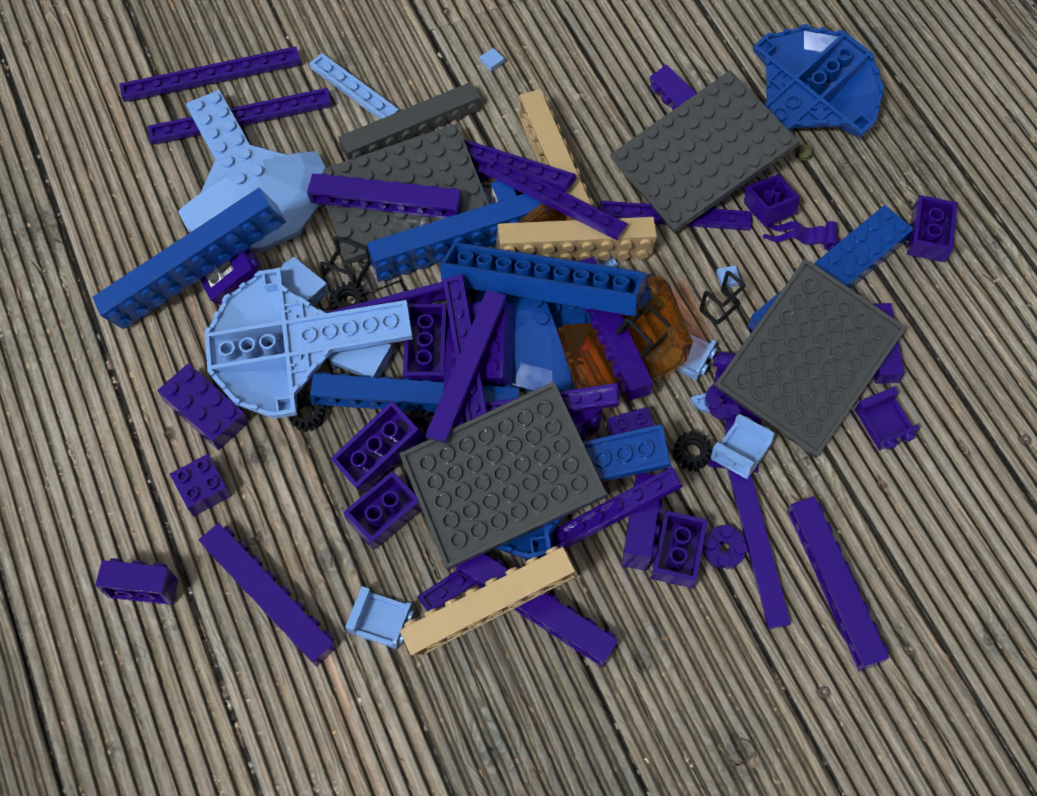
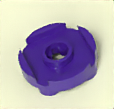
M714 384L708 388L704 401L710 410L709 413L713 417L728 421L736 418L738 414H742L745 408L730 397L728 398L731 402L723 403V400L720 398L728 396L715 388Z
M730 525L713 528L706 535L703 544L704 557L716 568L733 569L743 561L747 551L744 537ZM721 543L729 545V552L720 550Z

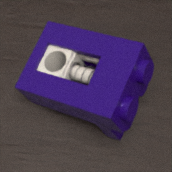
M249 246L245 251L240 252L231 258L230 261L220 265L212 273L200 279L210 301L222 305V299L226 294L233 293L240 288L239 285L241 283L248 282L255 277V273L263 271L258 257L252 252V246Z

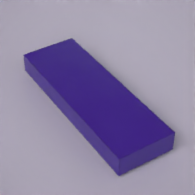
M455 571L418 595L417 598L426 611L434 608L438 610L445 605L444 603L456 598L474 586L475 583Z

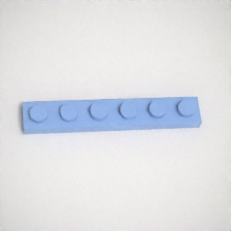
M323 53L309 63L313 71L378 119L399 112L398 108Z

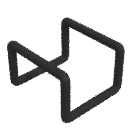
M335 236L336 250L329 263L320 262L322 274L326 275L331 268L352 276L353 285L354 283L359 285L371 263L368 247ZM339 241L366 251L367 262L357 280L353 272L332 265L340 251Z
M726 271L721 292L728 299L722 303L710 292L704 291L699 308L700 312L714 324H720L739 306V301L734 297L746 287L745 283L732 272ZM729 276L741 285L732 295L725 290ZM707 296L721 307H725L731 300L736 303L718 320L703 309Z
M647 303L632 320L626 318L617 329L616 334L619 335L631 325L649 343L640 355V358H644L665 340L673 327ZM647 308L668 327V330L655 344L634 323Z

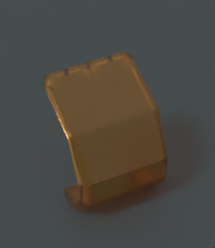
M652 275L646 280L654 297L648 304L664 317L671 326L668 328L648 308L634 323L654 344L667 331L668 336L665 340L642 358L652 381L672 373L689 359L693 340L671 286L664 279ZM622 315L623 320H625L626 318L632 320L635 317L631 315ZM590 323L564 325L557 329L560 342L562 343L561 347L566 360H568L567 364L576 389L614 383L619 385L618 377L615 378L612 373L611 362L606 360L605 349L598 342L597 331L591 327ZM630 325L628 331L641 355L649 343Z

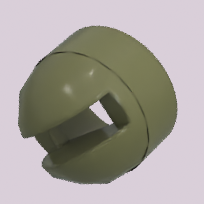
M800 145L797 149L798 158L803 161L809 160L812 156L813 148L810 145Z

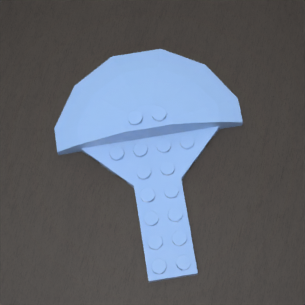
M220 90L186 103L190 115L215 159L201 193L178 211L188 232H192L260 187L278 205L286 223L279 229L266 235L262 240L251 245L253 250L263 252L299 236L307 222H310L313 218L315 211L322 206V204L311 203L307 195L312 173L321 174L323 169H326L317 151L285 155L250 145Z
M280 268L258 271L251 280L241 283L239 285L240 288L223 297L222 305L218 312L216 311L213 315L214 319L209 328H206L207 370L209 375L235 405L273 419L297 415L298 392L331 353L413 339L407 301L403 300L325 313L284 287Z

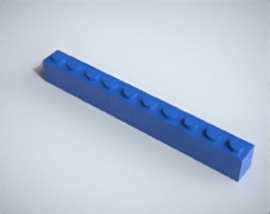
M326 372L313 373L310 397L312 405L382 410L391 401H394L403 411L411 412L415 410V412H419V410H422L424 413L425 411L435 413L443 395L444 382H432L431 380L416 381L409 378H374L367 375H331ZM491 384L483 385L486 403L519 398V388L510 385L503 387Z

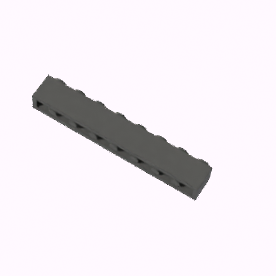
M469 82L338 136L340 148L346 159L350 160L409 140L481 109L480 96L472 83Z

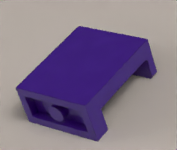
M895 387L859 401L854 409L879 451L885 448L891 450L899 442H909L917 437L916 433L920 429L919 425L913 426L896 400L899 392Z

